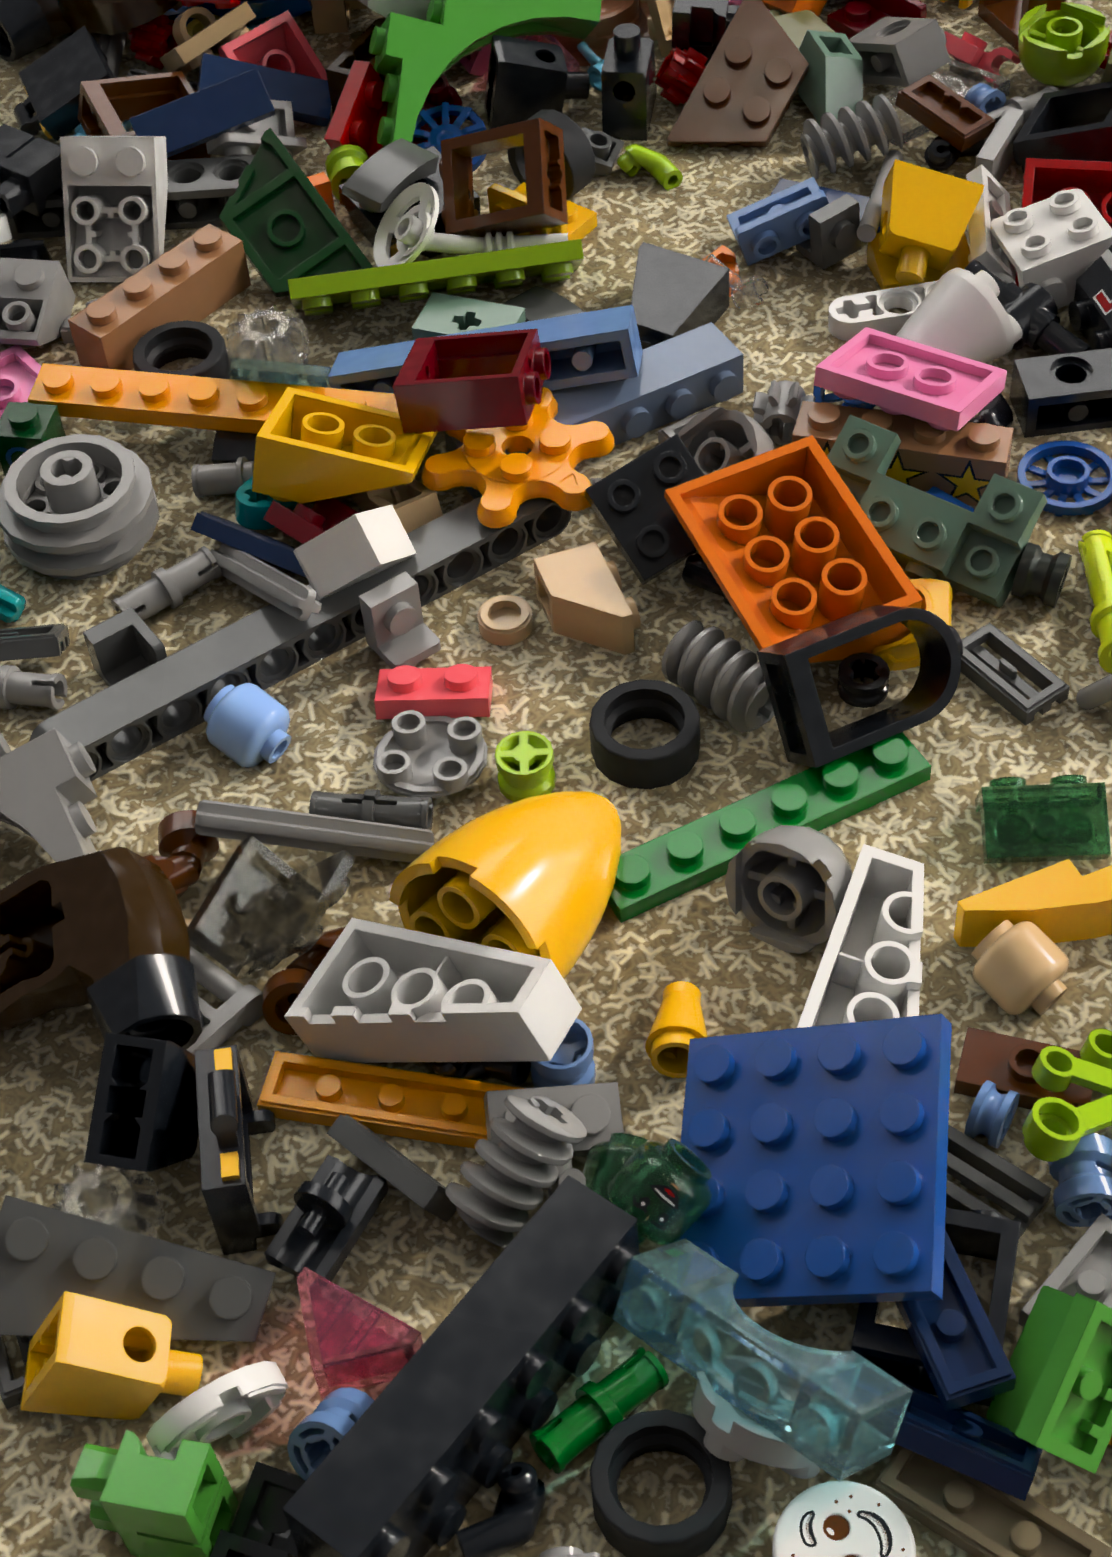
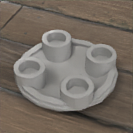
M407 710L394 716L391 721L392 730L383 736L375 748L373 768L380 782L393 792L408 797L427 796L441 798L462 791L479 778L487 765L488 746L482 737V727L479 721L473 717L462 716L454 719L447 716H424L418 711Z

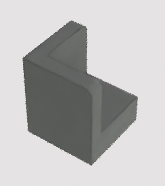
M132 607L83 632L93 668L108 686L167 657L161 640Z

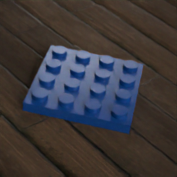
M942 1013L690 1039L677 1187L680 1191L676 1189L679 1209L674 1211L667 1302L677 1309H709L943 1300L952 1023Z

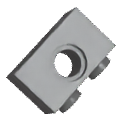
M884 17L849 39L863 59V83L907 87L951 61L946 48V36L943 29L939 26L937 19Z

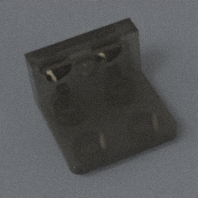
M250 836L239 843L187 927L189 938L239 978H243L263 968L271 970L282 959L295 953L302 956L316 944L322 935L324 927L320 924V921L326 910L336 904L347 891L350 885V879L347 877V874L355 858L346 850H342L297 873L255 837Z

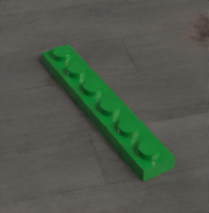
M901 732L820 767H811L620 855L615 884L607 904L622 923L727 874L729 862L753 837L781 825L804 826L820 831L930 780L932 766L905 734Z

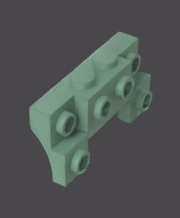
M850 414L827 457L897 562L905 567L903 570L905 574L911 579L931 578L950 582L952 588L1001 608L1012 590L1014 578L1025 547L1047 503L1045 494L994 473L975 510L972 512L886 476L890 463L901 443V439L895 432Z

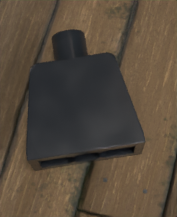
M632 23L617 25L613 29V37L608 41L601 73L602 132L619 140L647 141L657 94L654 41L650 38H641L639 26ZM623 95H634L631 100L623 101Z
M492 35L484 103L489 129L526 121L540 110L554 109L562 113L564 99H588L590 90L588 72H568L561 47L555 44Z
M106 1032L84 1162L142 1172H153L192 1158L197 1150L199 1137L195 1055L172 1041Z

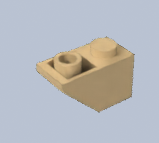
M596 541L533 559L536 596L554 633L624 655L635 652L634 630L641 627L637 605L632 596L624 597L621 592L622 584L617 566L613 560L605 561Z

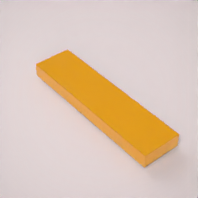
M275 1051L257 1107L258 1110L266 1109L272 1111L275 1114V1118L332 1126L340 1114L343 1116L347 1114L376 1134L475 1149L478 1139L488 1140L483 1098L486 1091L525 1088Z

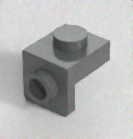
M845 194L809 214L810 239L796 245V250L822 270L860 250L861 240L857 237V229L860 224L859 202L850 195Z

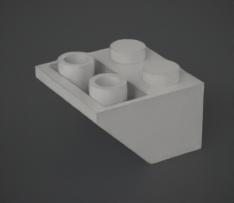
M0 257V344L41 346L62 337L60 332L64 320L69 315L71 316L76 295L60 261Z

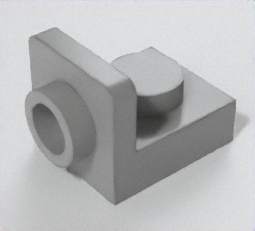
M406 571L359 596L367 644L391 669L403 665L413 666L441 650L440 639L423 621L418 583Z

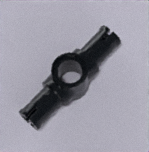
M977 260L972 261L965 267V270L970 271L974 275L981 270L986 271L998 284L1000 294L997 296L998 300L1007 314L1011 315L1019 323L1023 333L1022 338L1013 345L1012 349L1019 350L1027 344L1033 350L1041 348L1048 355L1092 350L1090 345L1059 324L1060 317L1057 316L1058 308L1055 300L1040 285L1028 283L1020 288L1013 282L1006 284Z

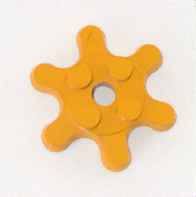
M542 387L540 404H535L527 425L445 431L449 436L462 442L463 445L454 451L430 456L423 466L421 479L425 487L435 491H446L461 486L478 490L482 494V498L477 507V518L482 525L489 528H502L510 525L516 519L520 505L527 500L535 498L550 499L568 511H580L591 506L584 496V492L592 484L585 475L577 472L574 468L583 460L608 455L615 446L614 436L609 427L603 422L590 421L583 424L566 425L554 420L558 413V403L552 392L548 388ZM531 449V451H530L528 454H524V453H513V452H526V453H527V452Z

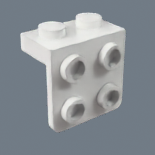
M1081 189L1059 191L1050 198L1032 205L1012 209L1005 215L995 218L990 223L992 235L1016 268L1019 287L1022 288L1028 283L1040 285L1050 293L1055 300L1057 308L1069 305L1070 302L1074 301L1076 280L1112 245V228Z

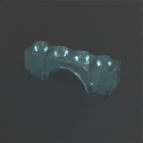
M686 1238L631 1257L613 1316L614 1321L698 1381H701L716 1394L838 1481L891 1455L913 1390L853 1350L831 1351L803 1346L783 1339L758 1325L741 1310L734 1298L733 1292L739 1274Z

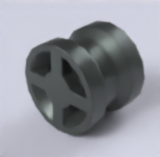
M1028 542L1014 578L1011 595L1023 598L1030 594L1040 597L1044 605L1055 608L1068 574L1072 555L1063 552L1050 555L1044 553L1039 545Z

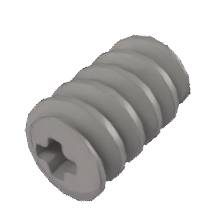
M878 94L873 98L872 106L865 100L858 101L855 106V113L847 106L841 107L838 111L837 119L832 113H823L820 126L814 119H806L803 123V134L801 133L800 136L801 147L808 170L815 180L819 179V164L824 163L831 174L836 173L838 157H842L850 168L854 166V152L859 151L865 161L868 162L871 161V146L876 145L884 156L889 153L890 139H894L901 150L903 148V136L899 118L889 99L883 94Z
M697 620L687 623L673 636L662 658V672L668 681L679 685L686 694L696 697L698 703L712 709L716 716L729 721L731 727L742 733L760 728L775 716L760 662H758L754 652L748 649L741 651L740 643L731 637L725 639L724 632L720 628L712 626L704 629L701 621Z
M538 1094L530 1097L529 1100L515 1095H508L504 1100L505 1106L516 1117L515 1121L511 1122L500 1117H493L489 1123L490 1128L501 1139V1142L496 1144L486 1139H478L475 1144V1150L486 1164L482 1166L468 1160L463 1161L460 1166V1172L471 1184L470 1188L455 1182L449 1183L445 1188V1194L457 1206L456 1211L469 1228L485 1240L503 1248H506L514 1239L513 1232L522 1230L528 1223L529 1214L527 1210H533L542 1203L544 1195L542 1188H548L557 1181L559 1173L557 1166H563L572 1159L574 1149L571 1143L578 1144L587 1137L586 1128L570 1110L558 1102Z

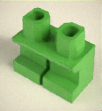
M127 1429L119 1450L86 1444L83 1447L70 1484L77 1497L92 1500L89 1518L95 1528L118 1532L130 1554L136 1557H210L220 1529L230 1532L239 1505L227 1478L224 1476V1471L211 1444L182 1439L175 1460L148 1456L136 1434Z

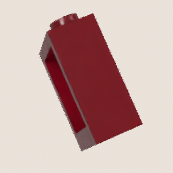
M525 329L416 338L393 384L403 434L527 425L535 404H540L544 380H549L551 376L550 354L547 348H541L538 330Z

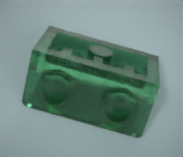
M1062 775L1051 778L1050 784L1026 785L1025 778L1002 777L991 780L989 787H982L975 799L976 812H980L984 864L1064 861L1066 859H1070V861L1108 859L1111 855L1105 782L1087 783V777L1084 775Z

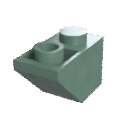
M807 30L799 51L808 61L809 71L797 92L820 126L823 113H832L837 119L839 109L844 106L849 107L855 113L857 102L863 100V59L846 34Z

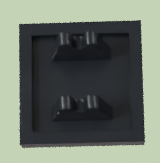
M675 434L585 489L584 492L587 501L642 585L685 560L689 555L698 552L664 497L665 490L704 476L678 434Z

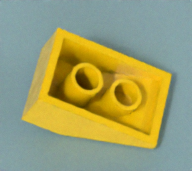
M287 387L256 435L252 491L269 495L281 502L294 501L304 504L409 484L413 482L438 431L403 434L399 413Z

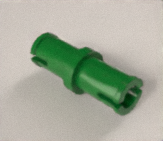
M639 1347L628 1359L598 1383L588 1381L576 1390V1400L541 1429L535 1430L530 1434V1443L539 1459L548 1469H553L556 1474L565 1470L566 1465L599 1438L606 1436L615 1424L623 1421L626 1416L643 1402L668 1385L669 1379L663 1365L649 1350L646 1352L644 1347Z

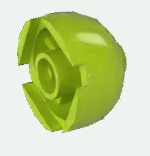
M1061 2L1060 10L1046 12L1047 4H1044L1026 12L1019 22V59L1025 71L1032 78L1044 85L1068 87L1079 84L1093 76L1105 58L1110 36V25L1107 28L1105 27L1106 17L1101 12L1087 5L1073 2Z

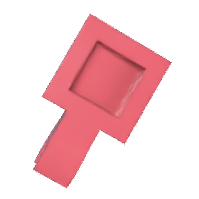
M946 31L944 32L946 48L950 57L985 74L994 83L1000 86H1007L1009 80L999 74V68L1003 62L1008 60L1019 64L1020 59L1017 54L1006 47H998L991 52H985L984 50L988 43L966 31L961 39Z

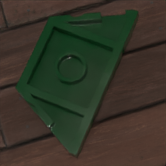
M271 128L266 130L261 137L260 147L250 165H246L238 180L239 186L234 195L229 197L219 219L229 234L243 241L246 258L274 296L290 295L287 279L374 268Z

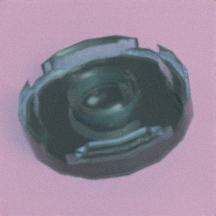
M230 358L229 376L237 380L328 388L330 385L328 375L332 367Z

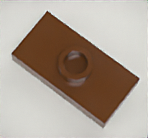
M930 74L897 93L895 103L897 107L933 133L948 141L961 152L988 137L994 129L996 120Z
M971 1027L967 1028L955 1080L954 1093L976 1097L983 1083L989 1080L996 1084V1090L1001 1094H1007L1010 1090L1019 1093L1020 1098L1017 1107L1031 1110L1034 1103L1044 1097L1062 1099L1076 1108L1091 1102L1093 1090L1071 1083L1065 1091L1052 1092L1044 1089L1034 1080L1032 1067L1041 1050L1047 1046L1055 1045ZM1061 1047L1069 1051L1074 1057L1081 1059L1079 1050Z

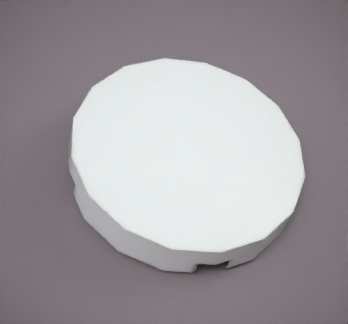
M262 1361L244 1366L196 1390L170 1408L150 1428L146 1435L148 1443L156 1457L175 1460L182 1439L210 1443L227 1434L236 1439L265 1420L281 1405V1401L285 1396L284 1392L288 1389V1384L276 1362Z

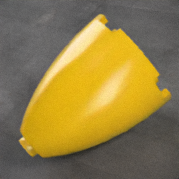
M587 791L554 792L528 797L498 807L462 825L436 842L409 864L395 878L391 887L389 901L398 905L405 929L548 958L553 961L561 976L565 979L596 931L615 884L621 855V821L617 810L605 797Z

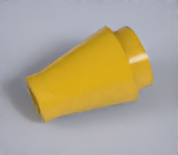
M676 981L668 984L663 991L662 1003L646 1040L645 1049L656 1071L672 1078H686L690 1039L708 1037L701 1008V992L699 988L689 982Z

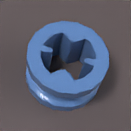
M986 83L974 85L964 97V99L986 114L1003 107L1007 100L1001 90L993 89Z
M986 1080L974 1100L964 1134L973 1139L977 1135H984L988 1139V1145L998 1149L1013 1121L1020 1094L1012 1090L1007 1094H1001L996 1090L995 1083Z

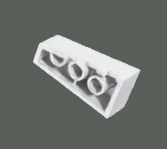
M863 844L797 1028L919 1016L923 962H920L924 904L923 863Z
M351 918L284 1018L314 1057L354 1063L551 1061L582 1008L551 959Z

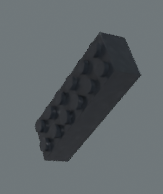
M568 1175L282 1508L300 1557H424L434 1544L442 1547L455 1536V1532L460 1529L465 1519L466 1504L482 1485L485 1488H491L498 1482L497 1479L500 1472L512 1460V1447L527 1429L534 1432L546 1423L557 1404L558 1395L556 1393L572 1374L580 1377L587 1372L599 1354L602 1336L614 1321L619 1324L625 1323L639 1306L644 1289L641 1285L640 1262L642 1255L639 1252L638 1221L635 1217Z

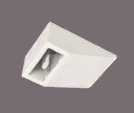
M166 136L60 137L68 280L69 282H124L125 279L133 276L164 253L168 191Z

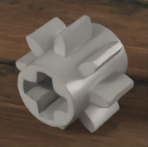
M773 380L767 394L763 392L755 393L752 407L754 411L753 419L764 428L773 443H791L802 401L815 402V396H806L799 382L787 380L777 382Z

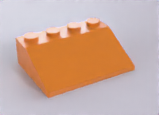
M813 435L665 490L664 497L759 650L871 606L887 605L921 609L923 599ZM898 622L808 658L809 663L844 660V658L856 653H872L874 648L901 640L911 632L904 624Z

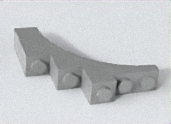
M53 728L11 751L7 741L0 732V821L15 826L32 837L55 862L96 852L90 835L97 832L96 826L84 806L85 803L98 797L89 778L90 775L96 773V768L85 747L79 741L71 744L59 731Z

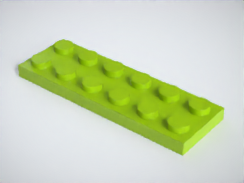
M577 239L287 280L290 299L294 308H303L305 316H313L334 312L333 304L351 302L353 309H364L380 306L381 297L399 295L400 303L428 299L429 291L447 288V295L458 296L475 293L477 284L494 282L495 290L523 286V281L526 280L525 277L541 275L542 283L569 280L570 274H573L579 268L584 256L582 241Z

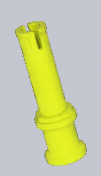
M1097 529L1089 531L1082 536L1084 542H1078V549L1084 564L1085 575L1094 604L1089 621L1092 633L1099 638L1101 644L1097 652L1099 664L1104 671L1112 674V535L1105 530Z

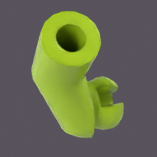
M628 145L624 148L626 150L625 153L617 159V165L629 177L636 176L643 167L666 190L676 188L682 183L683 175L681 171L665 155L641 145Z

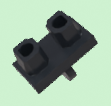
M327 1155L312 1180L301 1183L295 1192L294 1201L296 1205L264 1252L267 1263L293 1274L295 1279L320 1290H327L389 1191L387 1180L377 1175H367L348 1167L338 1158Z

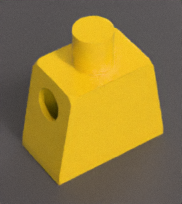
M895 159L883 185L879 251L883 255L899 259L895 274L896 280L905 285L924 283L927 268L938 271L946 268L958 247L985 185Z
M64 1291L29 1341L20 1410L121 1420L139 1419L160 1393L187 1397L198 1390L203 1369L202 1355L170 1349L172 1322L166 1315Z

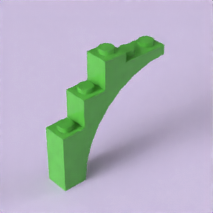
M430 0L426 21L390 12L381 27L375 26L369 48L370 54L376 55L374 69L377 73L386 75L382 89V101L388 102L386 117L383 116L380 120L377 144L385 147L400 138L412 143L418 115L433 84L463 57L491 44L492 35L513 38L531 35H558L585 39L600 22L602 0Z

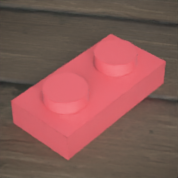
M456 664L445 668H417L403 665L393 669H380L374 699L376 720L393 719L400 712L407 710L418 711L424 716H447L451 718L462 716L490 717L493 689L492 667Z

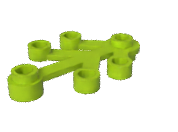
M1107 1029L1091 1031L1080 1050L1081 1059L1074 1057L1069 1051L1058 1046H1047L1041 1050L1032 1067V1076L1041 1087L1052 1092H1062L1067 1090L1070 1084L1073 1083L1106 1094L1107 1096L1076 1108L1072 1104L1055 1097H1044L1037 1100L1022 1126L1025 1146L1036 1158L1047 1162H1054L1068 1157L1073 1153L1082 1137L1112 1126V1031Z

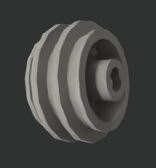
M72 434L51 438L28 449L11 464L0 485V527L3 529L4 542L7 549L21 565L53 578L82 580L105 575L127 564L152 538L160 518L149 467L134 451L124 448L120 443L101 435Z

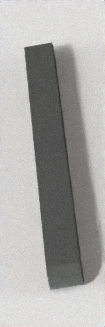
M481 495L407 533L417 553L415 556L319 600L318 602L322 603L319 614L311 613L307 621H300L274 605L269 604L47 718L34 729L29 741L53 728L59 731L71 744L79 741L87 750L96 768V773L89 776L90 780L93 781L205 722L204 713L208 704L225 686L231 684L236 687L243 683H252L265 690L366 637L359 596L406 571L418 583L421 607L561 534L571 519L572 511L561 508L550 499H530L520 505L517 517L513 523L502 528H489L482 525L477 518V507L482 498Z

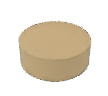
M515 595L492 597L480 606L477 613L480 635L487 642L494 645L509 646L520 643L531 634L533 629L531 606L526 600Z

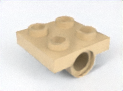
M247 1L218 19L203 7L189 8L175 19L172 26L173 37L178 46L159 59L168 72L181 68L183 73L186 74L200 66L203 53L214 55L210 49L212 46L216 45L219 49L224 44L247 33L249 29L245 24L254 19L256 15ZM188 18L198 19L204 27L203 30L193 37L188 34L186 29Z

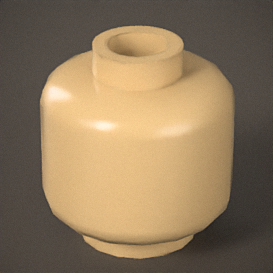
M1009 920L1003 921L977 945L971 954L977 960L972 971L975 982L1009 1015L1023 1014L1031 1007L1039 1015H1042L1068 990L1060 981L1068 969V957L1032 922L1023 921L1013 925Z

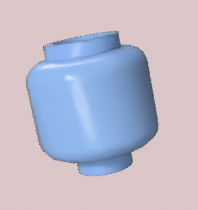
M243 683L236 687L231 684L225 686L213 697L205 710L204 721L208 723L206 727L208 741L239 766L252 768L264 759L270 764L274 763L283 755L291 742V736L287 734L290 723L288 709L255 684Z

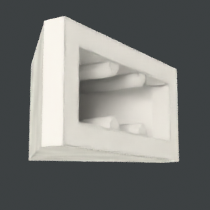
M392 504L354 514L293 551L310 586L316 591L318 601L417 554Z

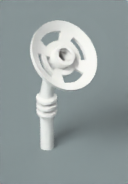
M418 182L404 189L386 210L376 232L373 256L377 267L413 262L425 250L468 255L568 241V233L514 236L512 231H507L506 236H503L502 232H496L495 237H492L491 232H486L484 237L436 233L434 227L439 212L438 194L429 184ZM420 201V204H419V205H416V206L412 207V208L404 215V213H405L413 204H415L416 202ZM394 235L397 239L398 252L391 257L390 245Z

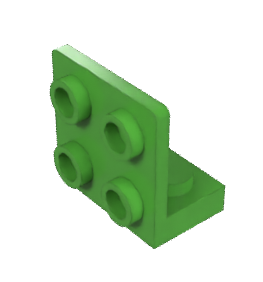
M1043 1286L1009 1360L1017 1377L1015 1389L996 1395L994 1401L989 1406L986 1416L988 1420L1008 1428L1015 1436L1096 1474L1112 1436V1309L1077 1292L1073 1297L1050 1286Z

